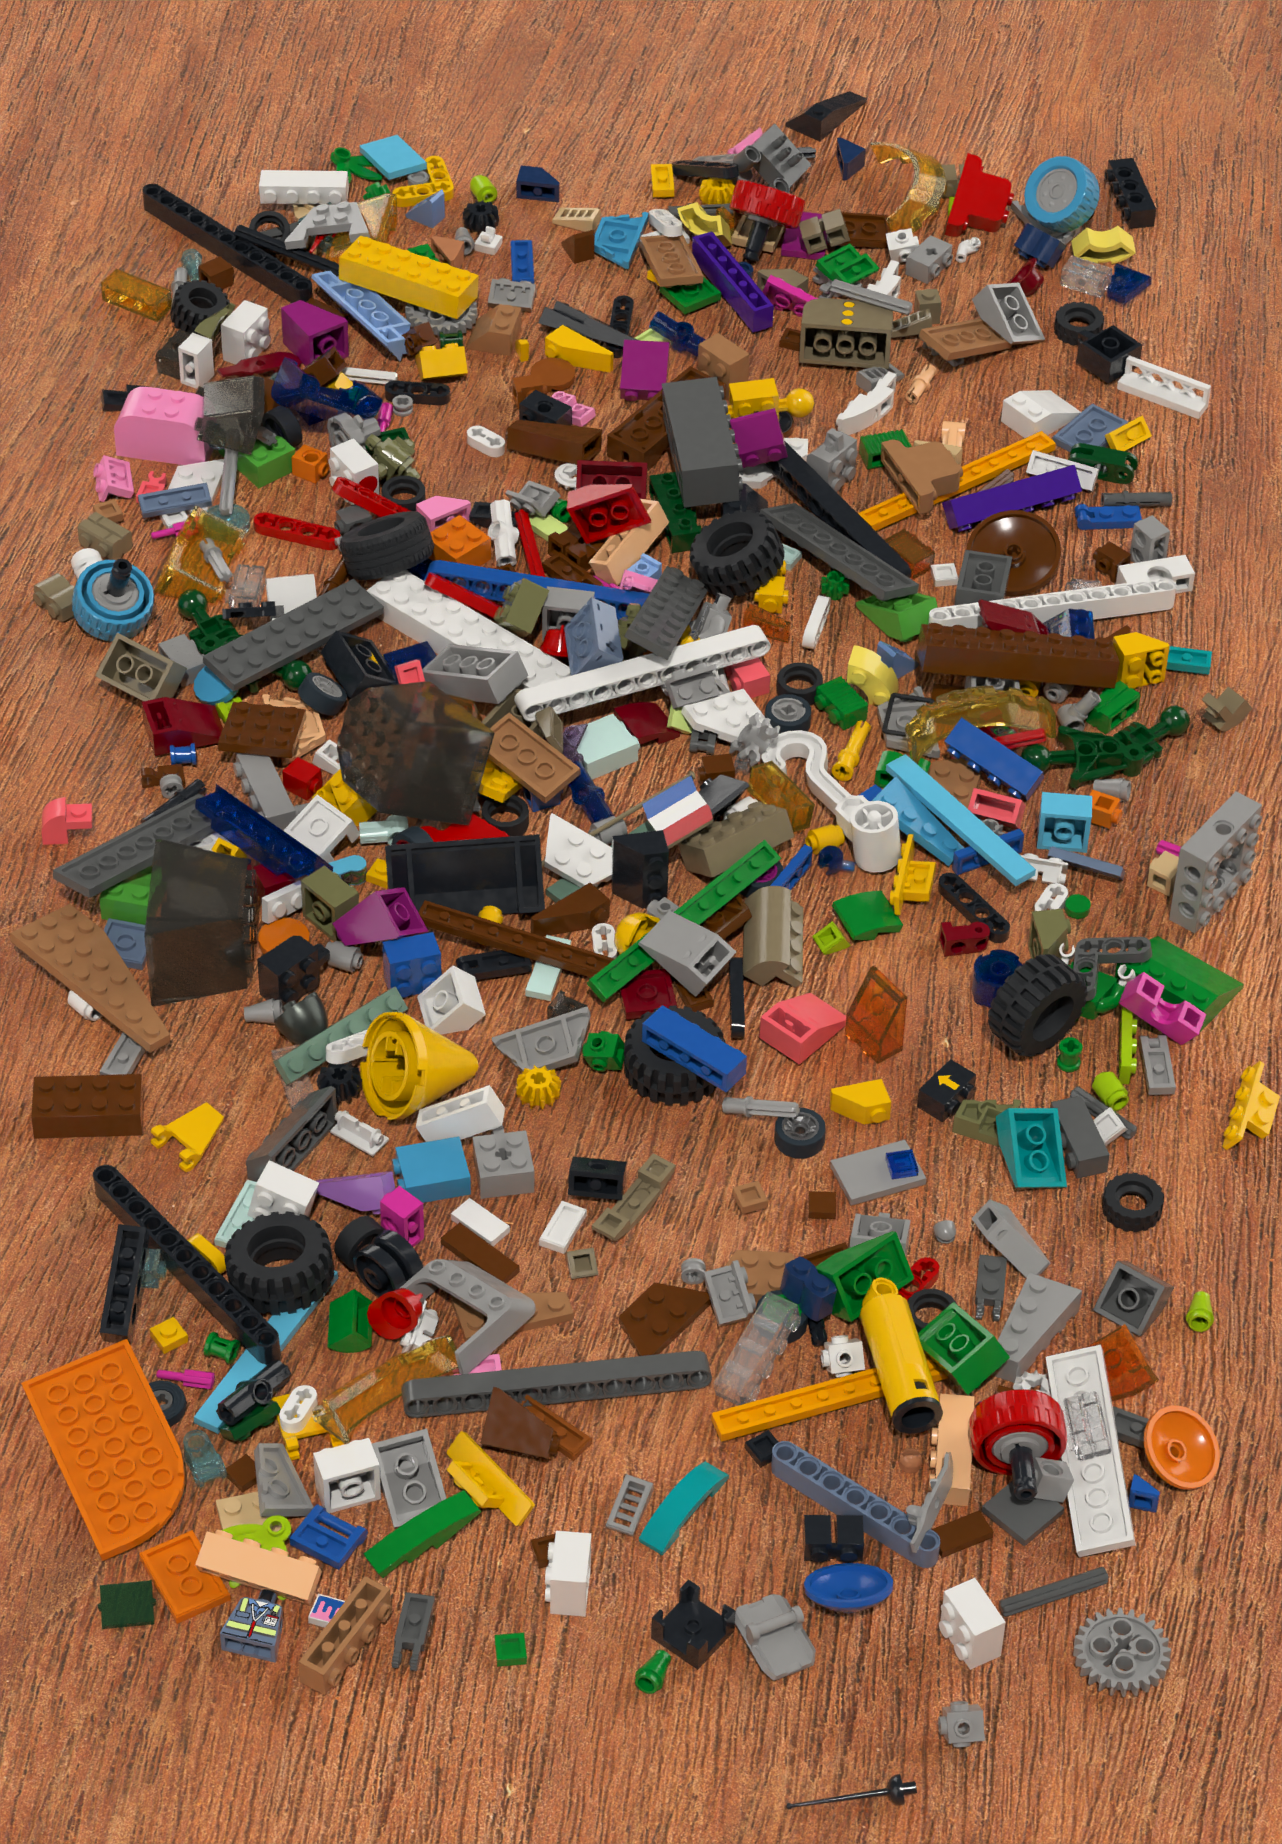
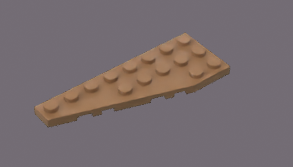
M68 904L10 933V941L149 1053L169 1043L170 1033L105 931L74 906Z

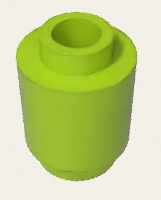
M477 175L472 178L470 190L478 202L482 200L486 203L494 202L497 198V190L489 178L483 175Z
M1102 1072L1095 1077L1092 1089L1105 1105L1111 1107L1114 1111H1118L1128 1104V1091L1113 1072Z

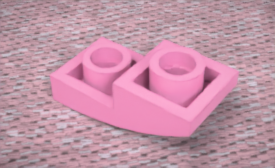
M557 391L551 396L572 407V424L583 427L596 416L594 408L577 404L575 395Z

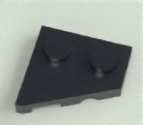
M275 601L261 602V606L253 607L252 602L238 603V608L222 609L223 619L284 615V605L275 606Z

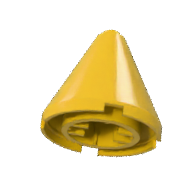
M385 1012L376 1017L370 1024L362 1044L363 1047H368L366 1062H360L363 1091L372 1110L378 1116H386L387 1120L407 1118L473 1078L478 1070V1061L473 1053L402 1012Z

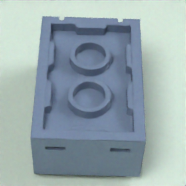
M591 597L587 605L585 604L570 620V623L564 627L571 676L619 663L623 660L616 608Z

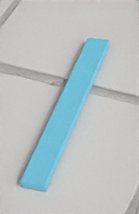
M906 754L886 764V771L891 776H896L919 801L1011 883L1017 886L1035 876L1036 869Z
M334 1270V1277L329 1289L338 1279V1271ZM323 1292V1296L317 1302L312 1301L311 1305L305 1309H296V1312L291 1314L281 1312V1315H272L268 1320L279 1334L281 1352L326 1295L325 1292ZM246 1349L193 1417L194 1423L219 1434V1428L226 1423L220 1420L216 1412L218 1403L233 1393L239 1382L249 1380L267 1365L257 1361Z

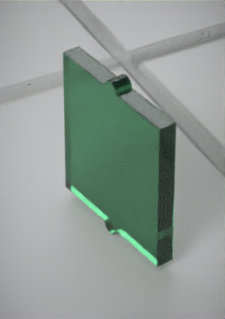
M152 1580L100 1585L101 1603L98 1604V1610L101 1611L102 1629L154 1624L153 1606L156 1605V1599L153 1598Z

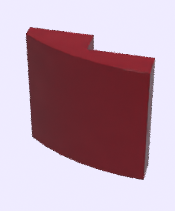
M638 702L614 708L615 717L625 724L628 732L638 739L639 744L655 740L659 745L680 737L679 731L667 728L668 717L657 703Z

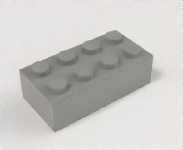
M449 644L422 669L426 684L433 686L434 694L437 697L493 704L503 702L506 696L518 688L521 682L528 676L518 651Z

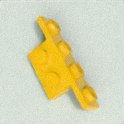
M908 834L907 842L902 843L901 857L903 859H898V874L894 876L895 890H891L890 905L894 906L895 915L901 914L904 900L915 902H929L936 873V862L913 861L915 854L914 834Z
M1261 1061L1252 1067L1248 1066L1241 1074V1086L1235 1094L1236 1102L1229 1114L1231 1118L1229 1126L1224 1131L1225 1139L1222 1147L1226 1150L1242 1140L1246 1128L1261 1139H1264L1270 1133L1280 1096L1259 1082L1264 1068V1063Z
M461 1431L447 1450V1455L453 1461L446 1470L454 1477V1483L466 1490L478 1507L499 1508L515 1526H521L534 1508V1502L466 1432Z

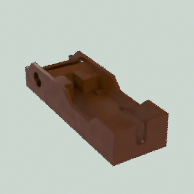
M689 366L671 382L710 378L711 376ZM718 380L719 386H722V385H723V389H724V399H725V398H726V384ZM662 390L607 435L608 457L617 462H624V451H626L629 455V462L647 463L648 471L658 463L662 452L669 447L663 420Z

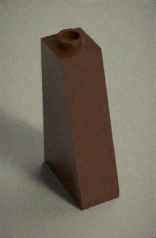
M517 420L506 429L505 439L507 440V449L577 465V460L589 461L601 451L602 429Z

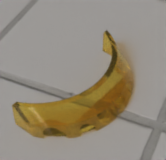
M889 142L870 143L879 164L892 159H899L903 164L913 163L914 181L912 187L901 205L886 218V222L891 232L909 228L912 229V233L922 227L921 222L939 209L942 195L946 194L947 178L942 165L937 159L926 153Z
M977 686L964 690H954L937 696L934 703L928 706L923 704L916 710L917 714L905 727L910 757L918 765L922 755L932 745L947 737L961 717L977 728L989 726H1008L1027 730L1044 728L1047 737L1056 738V714L1049 701L1041 696L1039 699L1023 694L1021 689L1009 687V690L1003 691L995 690L993 686Z
M445 1335L423 1342L419 1347L397 1354L387 1359L382 1365L369 1369L348 1381L322 1400L323 1404L312 1410L314 1421L342 1443H348L350 1441L348 1436L357 1425L380 1408L402 1396L401 1388L405 1382L413 1379L439 1377L458 1368L455 1357L457 1348L451 1336Z

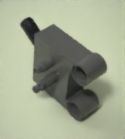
M774 123L752 145L746 146L734 157L733 163L738 164L739 171L742 173L754 167L769 184V187L789 193L790 187L811 166L808 160L815 159L816 149L812 147L796 148Z

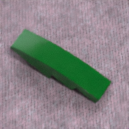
M463 1490L413 1517L366 1551L364 1556L377 1573L384 1578L405 1560L409 1564L432 1545L438 1549L482 1511L466 1491Z

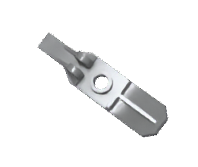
M951 1452L945 1453L944 1465L938 1477L930 1479L932 1492L927 1493L922 1507L909 1505L906 1508L909 1523L917 1526V1530L910 1542L912 1552L917 1553L926 1532L932 1528L952 1486L953 1460Z

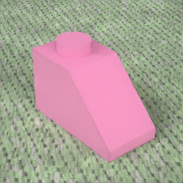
M434 496L417 503L416 512H419L426 518L431 532L458 515L470 521L471 503L468 500Z

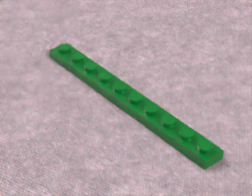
M763 840L674 911V913L701 925L782 858L766 840ZM646 935L586 983L603 1003L656 961L638 945Z

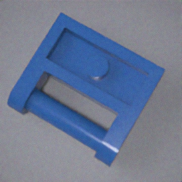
M317 1504L290 1537V1545L340 1570L357 1546L365 1541L368 1529L362 1526L355 1527L326 1512V1508ZM322 1522L327 1526L349 1536L348 1539L320 1525L319 1523Z

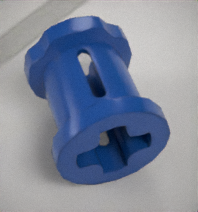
M195 743L185 747L170 745L171 765L186 763L197 765Z

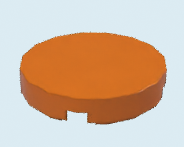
M280 918L265 924L261 928L258 938L259 948L263 954H266L293 935L302 936L310 943V933L302 922L292 918Z

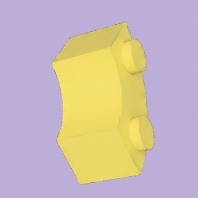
M698 202L677 208L681 221L694 236L712 231L725 247L732 245L730 226L721 215H707Z
M1119 226L1103 232L1086 228L1071 241L1074 257L1082 262L1098 265V262H1111V264H1115L1128 259L1136 253L1133 237Z
M854 645L848 663L847 683L862 689L867 695L870 705L879 706L889 701L890 695L898 693L899 689L898 679L893 668H888L881 661V656L875 652Z

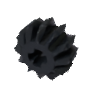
M474 200L473 204L468 203L463 212L465 228L470 229V233L478 232V234L482 231L486 232V226L496 228L499 222L497 206L492 205V202L486 203L484 200L481 202Z
M351 1062L347 1064L329 1063L328 1067H321L317 1078V1086L319 1090L330 1086L336 1088L337 1104L340 1105L341 1101H346L350 1104L352 1098H358L362 1087V1079L359 1069L353 1068Z

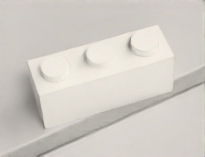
M489 1085L420 1109L416 1128L426 1142L458 1136L460 1140L468 1139L476 1134L495 1130L502 1126L505 1107Z

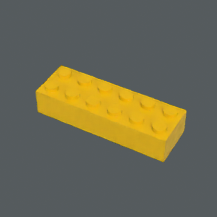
M360 235L339 257L340 280L458 319L478 296L479 275L468 270L450 266L447 263L432 260L429 257L411 253L408 250L393 247L387 243L378 242L369 237Z

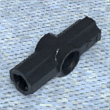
M274 1360L249 1380L239 1382L235 1391L218 1403L216 1412L220 1420H223L227 1425H234L257 1406L267 1404L272 1399L273 1394L290 1381L291 1372L288 1366L284 1365L280 1360Z

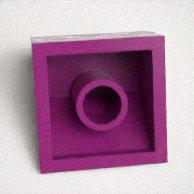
M775 408L730 419L743 468L754 467L758 464L778 461L788 457L783 432Z

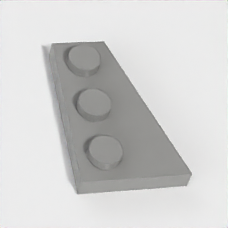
M258 1443L254 1450L260 1517H271L274 1515L307 1516L314 1507L283 1443Z

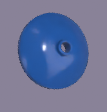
M841 1563L825 1566L813 1571L804 1581V1590L806 1595L820 1606L837 1612L855 1613L883 1602L893 1591V1578L887 1571L876 1566L860 1563Z

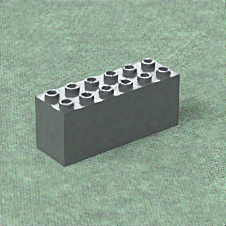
M717 377L662 383L663 420L684 507L739 501V491H743L742 477H739V473L743 471L742 461L739 458L738 445L733 444L735 443L734 429H729L731 428V417L728 414L727 401L723 400V385L719 386Z

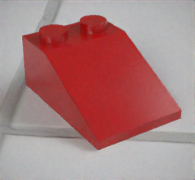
M632 484L587 485L568 492L567 510L586 544L651 523V518Z

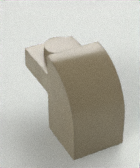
M1227 687L1218 699L1210 693H1207L1202 698V701L1207 706L1203 717L1221 731H1228L1237 726L1253 709L1243 697L1230 687Z

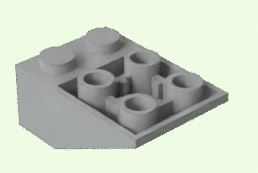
M670 910L638 943L640 947L695 997L736 953L718 934Z

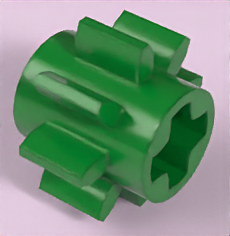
M378 181L366 187V194L362 197L366 205L372 204L374 208H377L388 202L386 196L391 193L387 184L381 186Z
M840 571L829 572L827 577L821 578V594H826V597H830L831 600L842 599L843 594H849V579Z

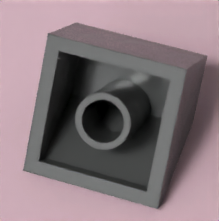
M1117 1261L1093 1310L1131 1332L1143 1336L1162 1313L1174 1286L1129 1261Z

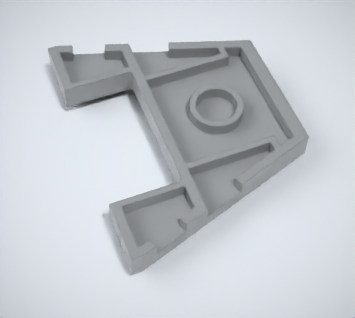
M344 201L334 205L320 204L313 207L285 240L286 250L306 248L308 237L312 235L350 231V242H354L360 235L370 238L368 228L357 202L349 203Z

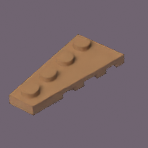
M523 1293L534 1301L536 1311L513 1334L574 1320V1312L567 1293ZM451 1295V1304L466 1342L485 1325L488 1318Z

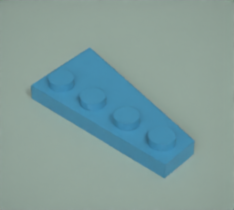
M896 776L872 800L887 802L894 806L898 812L899 829L906 835L914 834V841L946 865L950 866L953 863L955 851L964 848Z

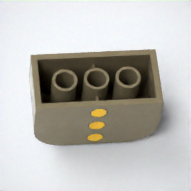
M818 298L808 301L803 307L799 363L889 369L893 311L858 300Z

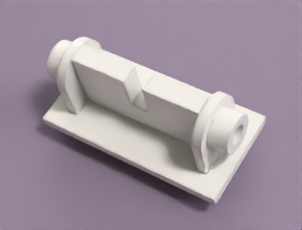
M1030 853L1020 855L1036 869L1035 876L1028 880L1037 882L1038 873H1042V883L1065 884L1068 863L1059 858L1042 859Z
M346 1110L336 1113L335 1120L337 1124L330 1130V1133L371 1156H374L389 1141L388 1137L381 1134L380 1129H374L364 1122L361 1123Z
M426 1300L422 1303V1315L418 1319L417 1326L401 1338L400 1345L403 1346L401 1358L409 1352L415 1359L421 1360L428 1353L432 1338L423 1333L432 1337L439 1317L435 1310L425 1309Z

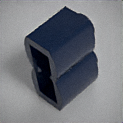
M1029 223L1026 224L1014 244L1019 249L1017 252L1019 255L1026 259H1029L1030 256L1036 258V264L1044 269L1046 266L1053 268L1066 247L1058 239Z
M799 1256L786 1263L780 1286L783 1295L790 1301L799 1304L801 1311L812 1320L819 1321L832 1314L837 1292L834 1283L826 1276L819 1274L816 1267L803 1257Z

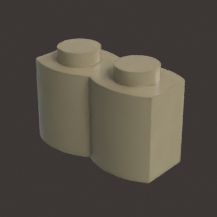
M56 573L33 585L34 601L38 606H43L47 609L52 618L64 622L74 616L72 596L75 586L71 585L64 576Z

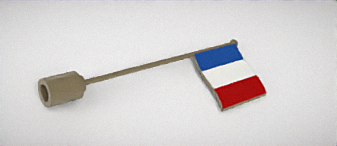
M688 771V775L588 834L595 836L643 807L648 823L654 831L663 830L669 849L713 823V815L710 807L695 787L693 781L695 773ZM545 860L542 861V867L545 865Z

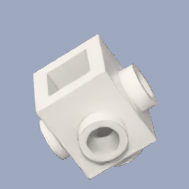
M911 228L886 234L890 258L893 261L906 262L907 256L919 246L918 237H913Z
M848 1335L831 1337L830 1342H824L825 1350H821L822 1366L827 1367V1371L831 1374L835 1373V1377L850 1375L852 1371L865 1370L861 1340L858 1338L848 1339Z

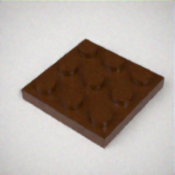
M233 702L218 741V751L292 758L306 719V709L278 707L270 704L259 705L247 702Z

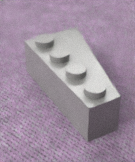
M1029 1272L998 1339V1342L1010 1358L991 1375L1015 1383L1016 1377H1021L1036 1361L1037 1355L1050 1345L1052 1338L1065 1328L1066 1322L1079 1312L1082 1290Z

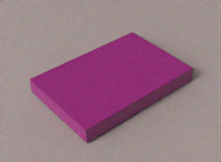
M803 212L801 221L816 216L818 219H821L822 214ZM800 226L797 229L786 228L781 256L818 260L825 256L827 249L808 254ZM823 231L826 245L828 246L826 231Z

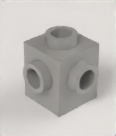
M954 1701L950 1703L949 1707H942L943 1716L938 1717L939 1734L944 1735L949 1744L952 1743L954 1747H968L971 1745V1742L985 1741L983 1710L978 1704L968 1705L967 1701Z

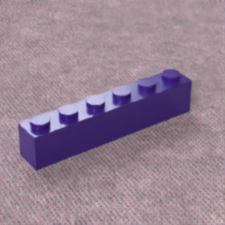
M711 231L694 236L692 238V254L700 269L721 292L722 296L750 330L757 332L773 327L774 305L716 235Z
M1071 465L942 502L949 529L957 527L958 531L972 528L971 523L977 521L980 523L987 517L999 512L1019 509L1029 512L1034 510L1033 505L1040 504L1041 508L1055 504L1054 499L1061 498L1062 502L1074 499V494L1082 492L1076 467Z

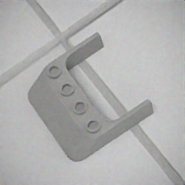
M433 1260L400 1287L409 1289L415 1295L421 1293L423 1295L420 1299L421 1303L434 1291L441 1288L488 1318L485 1325L455 1351L460 1374H468L526 1323L536 1311L535 1303L531 1298L466 1261Z

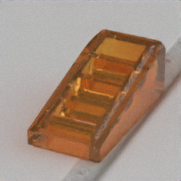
M748 604L744 612L743 628L757 625L762 629L767 638L789 643L791 622L758 606ZM779 627L784 628V632L779 631Z

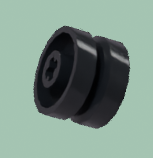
M391 1230L382 1231L372 1240L371 1244L362 1247L353 1257V1265L358 1277L365 1287L377 1298L387 1292L399 1289L423 1268L421 1259L413 1246L400 1234Z

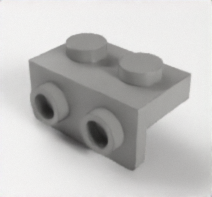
M528 481L519 493L507 490L505 493L510 499V505L516 510L523 509L532 516L537 514L542 517L554 507L555 502L561 496L555 489L532 481Z
M738 1260L732 1261L729 1266L703 1273L718 1327L751 1319L754 1313L753 1310L756 1309V1302L753 1294L747 1291L745 1284L748 1283L747 1272L744 1266L740 1267Z

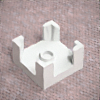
M316 795L283 831L292 846L299 851L302 848L313 855L319 866L334 861L330 852L345 835H347L352 843L361 835L352 819L319 795Z

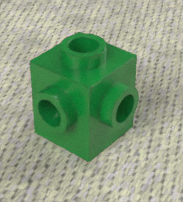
M606 1031L589 1033L587 1043L583 1045V1057L591 1069L596 1071H606V1069L621 1070L624 1060V1042L619 1034H612Z

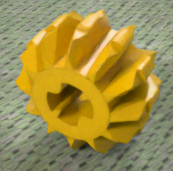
M708 177L707 180H702L699 189L700 200L703 205L729 204L735 185H733L730 179Z
M534 1065L532 1070L524 1068L522 1074L518 1075L517 1097L522 1101V1105L529 1104L531 1109L535 1106H540L543 1110L545 1104L553 1106L555 1100L559 1099L561 1080L556 1076L555 1069L548 1070L546 1065L542 1068H537Z

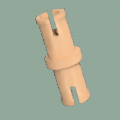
M928 364L924 365L920 374L914 377L912 386L905 394L908 402L912 403L913 401V403H917L922 393L928 390L930 381L937 373L934 366L930 365L928 368Z

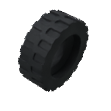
M1071 302L1064 304L1056 312L1054 333L1064 343L1078 346L1079 332L1085 329L1096 335L1103 331V312L1098 307H1094L1089 303ZM1080 321L1089 324V326L1078 327L1069 323Z
M1134 1172L1129 1174L1123 1173L1120 1176L1117 1175L1105 1187L1102 1203L1103 1214L1107 1217L1109 1223H1112L1116 1228L1123 1229V1231H1133V1233L1147 1231L1148 1228H1153L1156 1222H1159L1161 1219L1164 1192L1162 1193L1161 1186L1147 1175H1140ZM1124 1195H1137L1145 1199L1147 1205L1141 1210L1127 1209L1120 1204V1198Z

